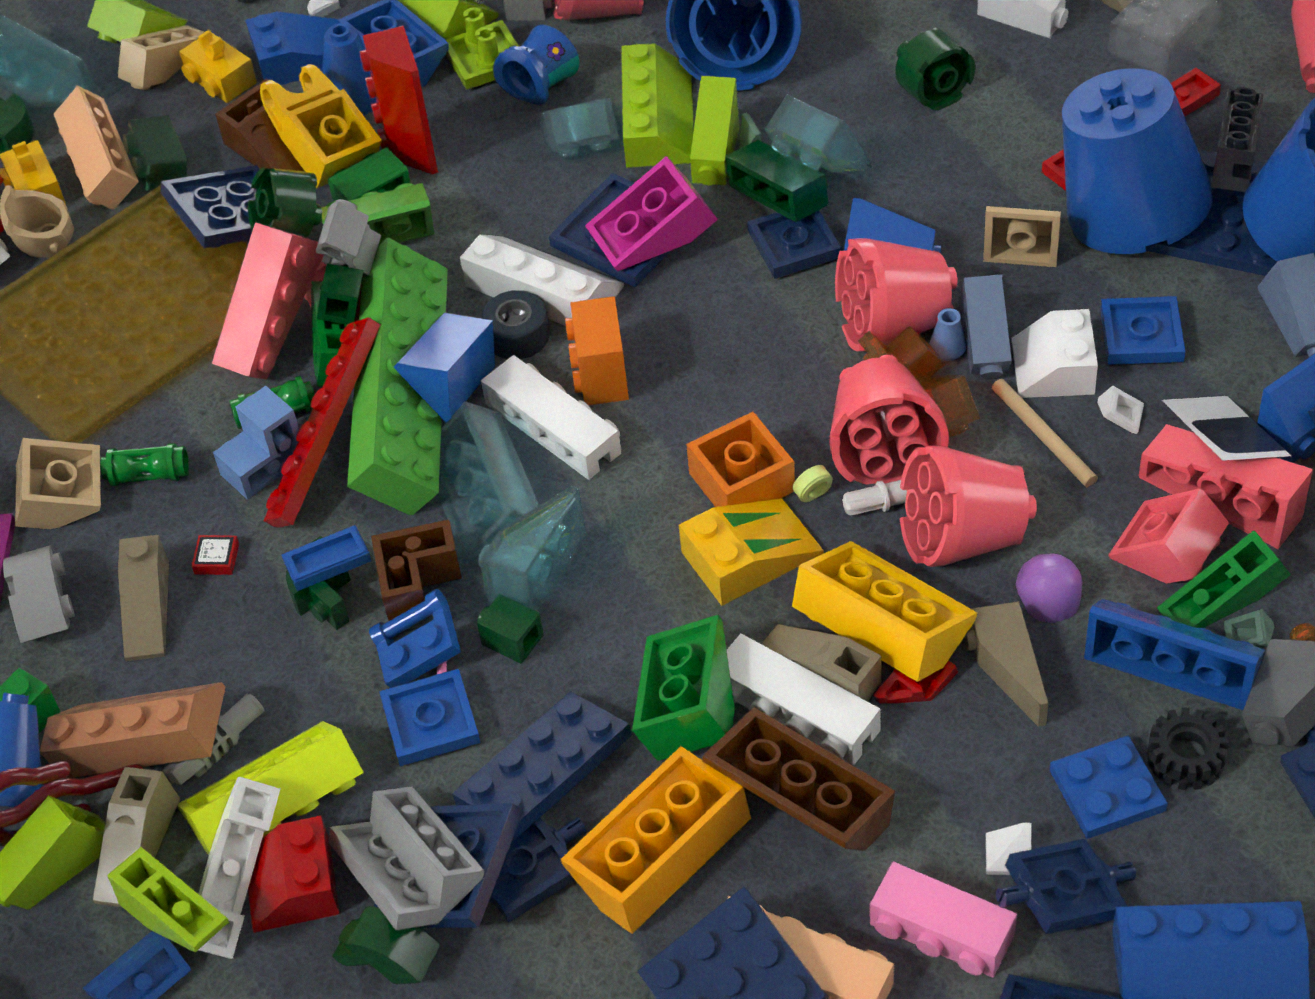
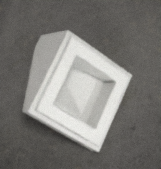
M1111 386L1098 397L1097 403L1103 417L1131 433L1137 434L1139 432L1144 407L1143 402L1114 386Z
M1020 823L986 833V874L1010 875L1005 866L1009 854L1031 849V823Z

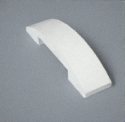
M238 777L221 817L199 890V895L225 915L229 923L205 943L199 951L233 959L244 920V915H241L244 900L264 831H269L280 788L243 777Z

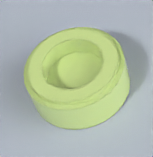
M816 465L804 471L793 484V491L802 502H810L829 490L833 478L823 465Z

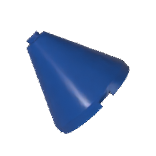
M669 0L667 6L666 32L668 41L672 43L674 50L680 58L678 61L683 68L699 81L701 76L736 78L737 91L752 89L755 85L769 79L772 80L778 76L794 56L801 37L802 13L799 0Z

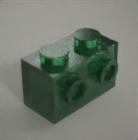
M169 115L128 120V134L123 136L124 148L127 155H132L134 172L137 178H141L146 191L161 189V181L187 177L188 160Z

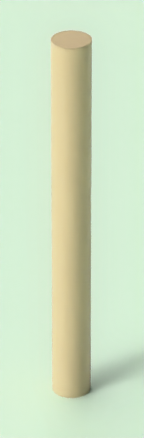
M999 379L993 384L992 390L1086 488L1097 482V475L1004 379Z

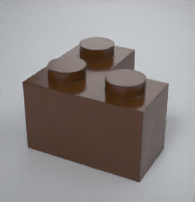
M449 519L371 536L381 595L388 621L425 601L424 586L462 579Z

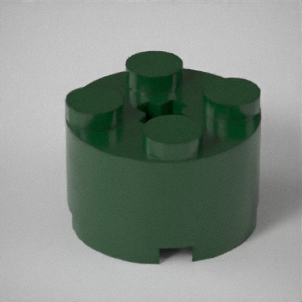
M939 28L922 32L910 41L901 43L897 49L896 55L898 60L895 75L898 84L919 103L932 110L938 111L958 102L964 96L961 91L966 83L971 85L976 70L974 58Z
M259 169L251 185V188L257 189L255 200L248 201V218L251 231H253L255 223H259L307 238L313 225H319L322 218L321 205L316 204V175L296 170Z

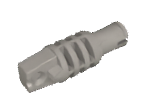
M245 694L224 715L219 716L211 757L169 763L163 769L164 774L172 783L182 785L193 775L198 778L202 776L214 763H217L223 755L227 754L232 747L238 744L240 739L239 733L265 711L261 703L253 695Z

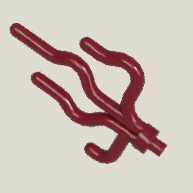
M59 761L37 768L17 767L0 772V793L15 785L35 786L48 783L19 805L0 811V846L5 847L19 831V829L6 830L4 828L30 818L48 795L54 798L66 795L84 796L116 787L125 767L84 779L65 778L71 772V766L66 761ZM132 764V765H129V766H125V767L143 769V767H142L141 765H139V764ZM82 803L75 805L79 808L92 812L91 807L88 804Z

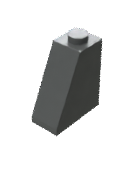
M1270 639L1242 712L1252 743L1295 746L1315 725V641Z

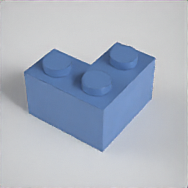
M264 386L235 406L243 432L230 441L225 442L213 452L220 475L247 500L282 475L283 464L293 454L298 443L296 436L299 427L294 410L267 386Z

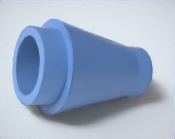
M952 308L943 309L938 313V320L929 343L931 352L942 361L958 359L967 348L960 322V313Z

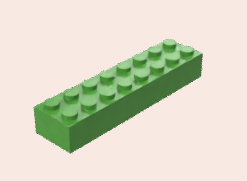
M387 237L377 248L369 276L362 278L359 320L369 317L381 324L354 385L347 487L408 515H414L439 493L442 418L395 370L394 366L442 314L446 313L448 268Z

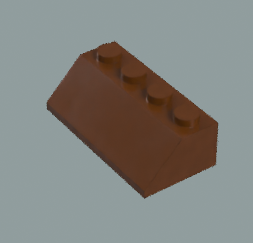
M755 707L703 755L702 762L844 849L866 851L890 825L895 790Z

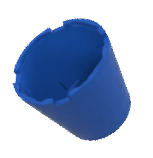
M1119 69L1095 76L1079 85L1070 93L1062 108L1067 218L1075 237L1086 246L1101 252L1136 254L1146 252L1145 246L1157 244L1167 240L1168 245L1175 243L1195 230L1203 222L1211 209L1213 190L1173 86L1168 79L1150 70Z
M1315 98L1305 107L1250 184L1243 199L1244 220L1251 236L1259 247L1275 261L1314 253L1315 256Z

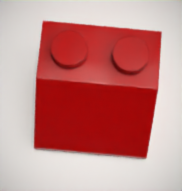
M322 816L278 824L262 839L248 886L252 930L254 933L340 914L331 845L328 842L329 836Z

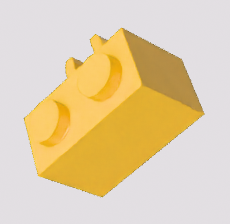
M210 30L199 35L197 40L179 51L183 63L181 69L186 79L191 83L197 82L203 86L211 97L217 96L228 103L257 83L251 59L223 41L222 38L211 33Z
M38 140L28 144L25 141L12 146V150L0 154L4 168L0 169V175L4 179V186L11 185L13 190L38 191L50 194L65 203L58 181Z

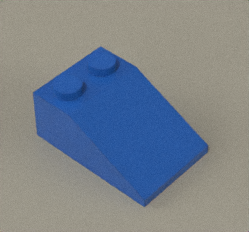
M273 12L245 20L263 80L269 79L280 85L299 81L301 67L309 64L315 65L322 71L324 34L333 25L338 24L339 19Z

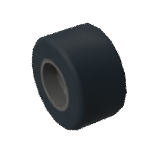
M511 290L493 297L483 308L481 319L493 320L494 354L496 356L509 359L514 355L521 360L537 354L548 343L550 328L547 310L544 302L537 295L527 291Z

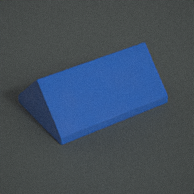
M381 0L338 20V24L344 23L355 27L362 40L363 35L404 26L418 68L422 87L427 84L449 49V43L398 0Z
M444 313L394 366L395 370L445 422L454 416L481 384V380L495 368L493 320Z

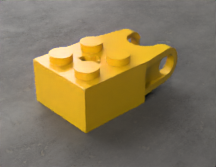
M309 64L301 67L302 70L299 75L303 93L289 92L280 84L269 80L261 84L260 95L263 106L280 138L304 171L316 175L317 188L329 184L328 178L334 176L337 171L353 166L370 153H377L382 140L344 89L339 90L319 68Z

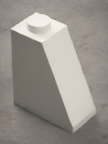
M978 0V15L1050 38L1057 28H1063L1068 17V9L1065 8L1066 0Z

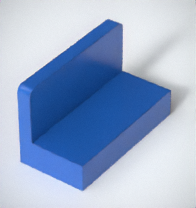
M151 931L85 985L83 989L89 996L95 999H157L192 969L169 939Z

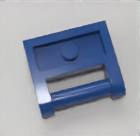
M438 589L428 593L425 596V601L385 624L379 622L369 629L371 639L377 647L385 684L390 688L407 684L461 653L449 604L443 593ZM433 615L434 620L394 642L393 637Z

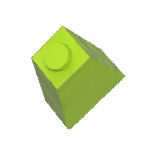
M701 76L690 155L692 183L727 185L728 172L725 156L734 152L739 131L736 78Z
M48 795L0 852V904L7 908L14 905L29 910L100 858L105 822L95 813Z

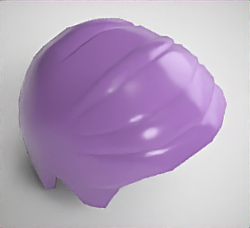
M1051 553L1039 554L1023 564L1017 575L1015 585L1028 614L1038 619V621H1047L1048 623L1061 622L1076 614L1081 602L1083 582L1079 569L1071 560L1062 555Z

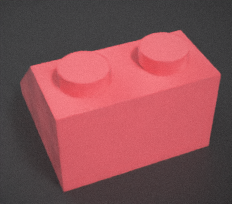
M1202 488L1143 502L1108 556L1116 562L1166 584L1179 581L1188 582L1202 572L1203 563L1210 552L1219 545L1220 537L1229 522Z

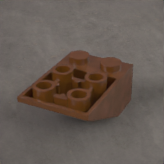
M265 79L215 114L223 143L253 165H258L260 169L275 168L304 171L280 138L263 106L260 86L262 83L269 81V79Z

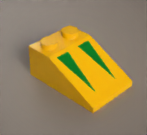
M782 498L713 507L679 524L682 554L721 606L799 567L800 564L824 554L822 547Z

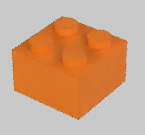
M615 296L570 302L572 318H565L568 341L575 340V343H570L568 346L571 368L579 367V370L572 371L575 393L583 392V399L587 405L629 400Z
M754 412L744 415L686 444L689 474L715 507L780 499L794 492V461Z

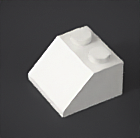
M1089 309L1050 311L1012 338L1017 391L1021 398L1095 394L1098 364Z

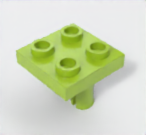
M478 7L468 8L464 11L465 33L445 39L449 43V49L445 55L466 90L496 80L493 73L496 58L507 48L518 46L503 20L485 26L484 14Z

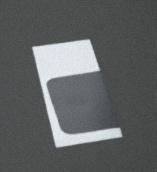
M1228 396L1162 400L1222 461L1291 456Z

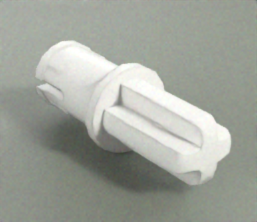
M901 480L889 483L877 481L873 487L845 493L842 499L843 507L847 515H856L877 509H882V511L886 512L889 511L890 506L905 503L907 490L900 488Z

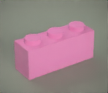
M892 862L870 903V925L874 926L881 935L890 939H898L900 937L914 943L921 952L928 956L939 957L941 955L957 962L961 969L973 975L983 973L994 978L1015 935L1017 913L895 862Z

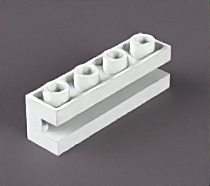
M513 355L481 380L485 404L588 480L600 471L599 459L604 457L612 462L621 454L620 432L616 425L608 419L603 420L592 412L591 408L584 401H577L571 397L559 383L546 379L532 364H526Z
M741 633L727 649L734 703L737 702L750 710L755 707L853 766L862 756V744L864 741L872 742L880 732V708Z

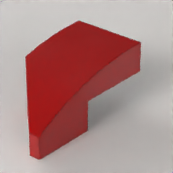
M947 661L942 669L918 682L895 669L874 694V698L879 703L886 704L932 701L958 673L957 667L950 661Z

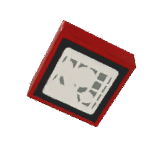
M199 535L192 562L194 574L233 575L239 548L237 536Z

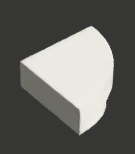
M310 0L307 9L309 16L324 17L340 9V4L338 0Z

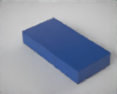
M356 525L281 554L297 591L371 562L370 553Z

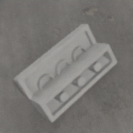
M413 787L374 791L370 822L330 827L328 842L396 930L438 924L484 877V869Z

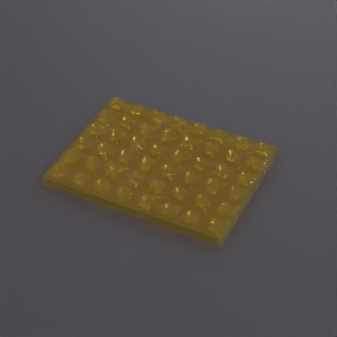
M160 185L0 290V394L51 441L81 443L217 348L248 245L241 241L225 244L217 248H203L162 196Z

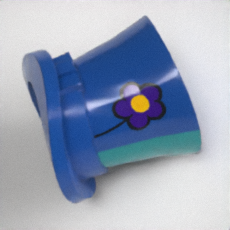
M538 25L532 29L521 47H509L498 55L494 62L493 73L499 86L508 94L535 105H542L549 98L548 90L551 86L577 73L580 63L579 55L572 42L559 30L547 25Z

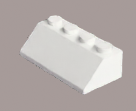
M479 235L460 257L466 287L491 297L511 290L530 292L537 295L544 302L548 319L565 326V318H572L570 302L616 297L624 287L623 282L501 236Z

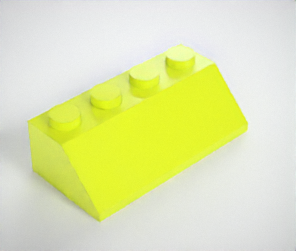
M322 721L178 803L177 807L209 855L221 817L238 777L280 788L269 831H264L263 837H265L278 824H282L280 821L295 813L297 816H302L315 809L319 805L318 799L326 794L333 792L334 795L350 789L356 784L354 778L364 772L341 729Z

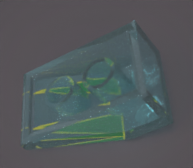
M788 94L765 128V132L772 140L771 146L776 151L785 156L793 153L800 157L801 162L813 169L818 170L822 167L832 173L868 172L872 167V164L845 121Z
M571 485L499 530L491 544H486L483 547L479 556V566L481 567L484 590L487 594L489 606L501 594L537 612L540 610L586 537L579 487Z

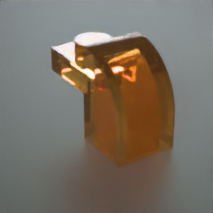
M911 326L906 328L889 345L883 343L870 331L858 340L867 352L863 356L864 360L879 358L883 355H893L898 359V362L911 372L920 384L929 380L945 365L928 341Z

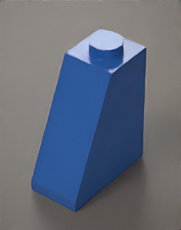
M853 198L844 251L848 249V239L868 238L941 253L942 245H935L934 229L863 199Z

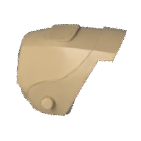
M11 185L5 186L0 200V216L7 235L11 237L15 245L31 257L50 258L61 253L69 244L74 232L65 203L50 194L38 191L13 190Z

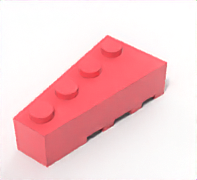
M255 223L212 364L248 377L265 380L269 377L323 257V254L316 253L317 241Z
M1166 424L1142 453L1139 478L1172 495L1202 488L1230 525L1247 534L1255 530L1265 543L1279 549L1303 518L1313 469L1275 457L1222 461L1194 432Z

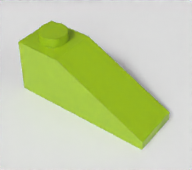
M142 847L107 875L120 906L146 928L193 952L198 951L229 923L225 915Z

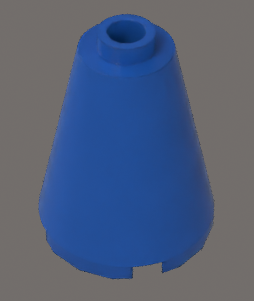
M344 23L335 24L324 34L322 72L339 90L344 89L361 113L367 115L372 112L371 104L377 103L376 97L370 98L365 78L371 77L370 71L364 72L359 51L365 50L364 42L355 27Z
M3 693L2 701H0V772L17 767H42L37 705L28 704L29 696ZM43 784L35 786L15 785L3 790L0 793V806L14 807L19 805L35 791L43 787Z

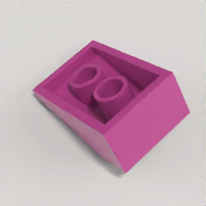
M666 156L585 226L613 267L620 271L691 243L716 222L718 218L687 177Z

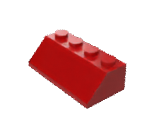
M404 26L363 35L365 50L359 51L364 72L370 71L371 77L365 78L370 98L376 97L377 103L371 104L375 123L382 124L381 129H376L378 136L382 140L380 144L381 149L388 147L389 151L393 155L395 154L396 158H399L400 162L404 165L429 174L438 173L419 72Z

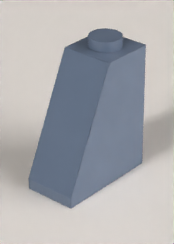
M1314 253L1277 261L1257 286L1295 357L1305 354L1311 357L1315 354Z
M1002 275L964 278L958 303L963 333L967 344L966 350L970 374H980V377L984 379L1000 377L1003 375V372L1009 371L1012 361Z

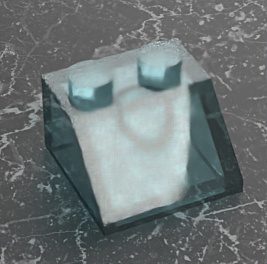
M610 97L544 111L538 116L549 154L558 153L559 159L579 155L578 148L591 146L592 152L612 148L611 141L619 139Z

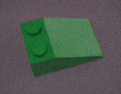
M719 615L647 636L632 727L634 734L657 761L669 758L681 746L691 752L716 744L733 727L735 710L723 621Z

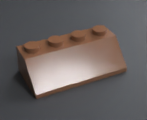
M219 682L75 706L48 717L40 754L50 764L59 761L68 762L71 766V772L65 778L105 773L132 764L146 767L211 757L225 685Z

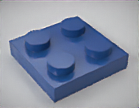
M1177 296L1101 299L1100 311L1108 365L1184 362L1185 346Z
M459 669L379 691L400 766L481 743Z
M1129 735L1050 762L1049 770L1086 839L1166 812L1168 803Z

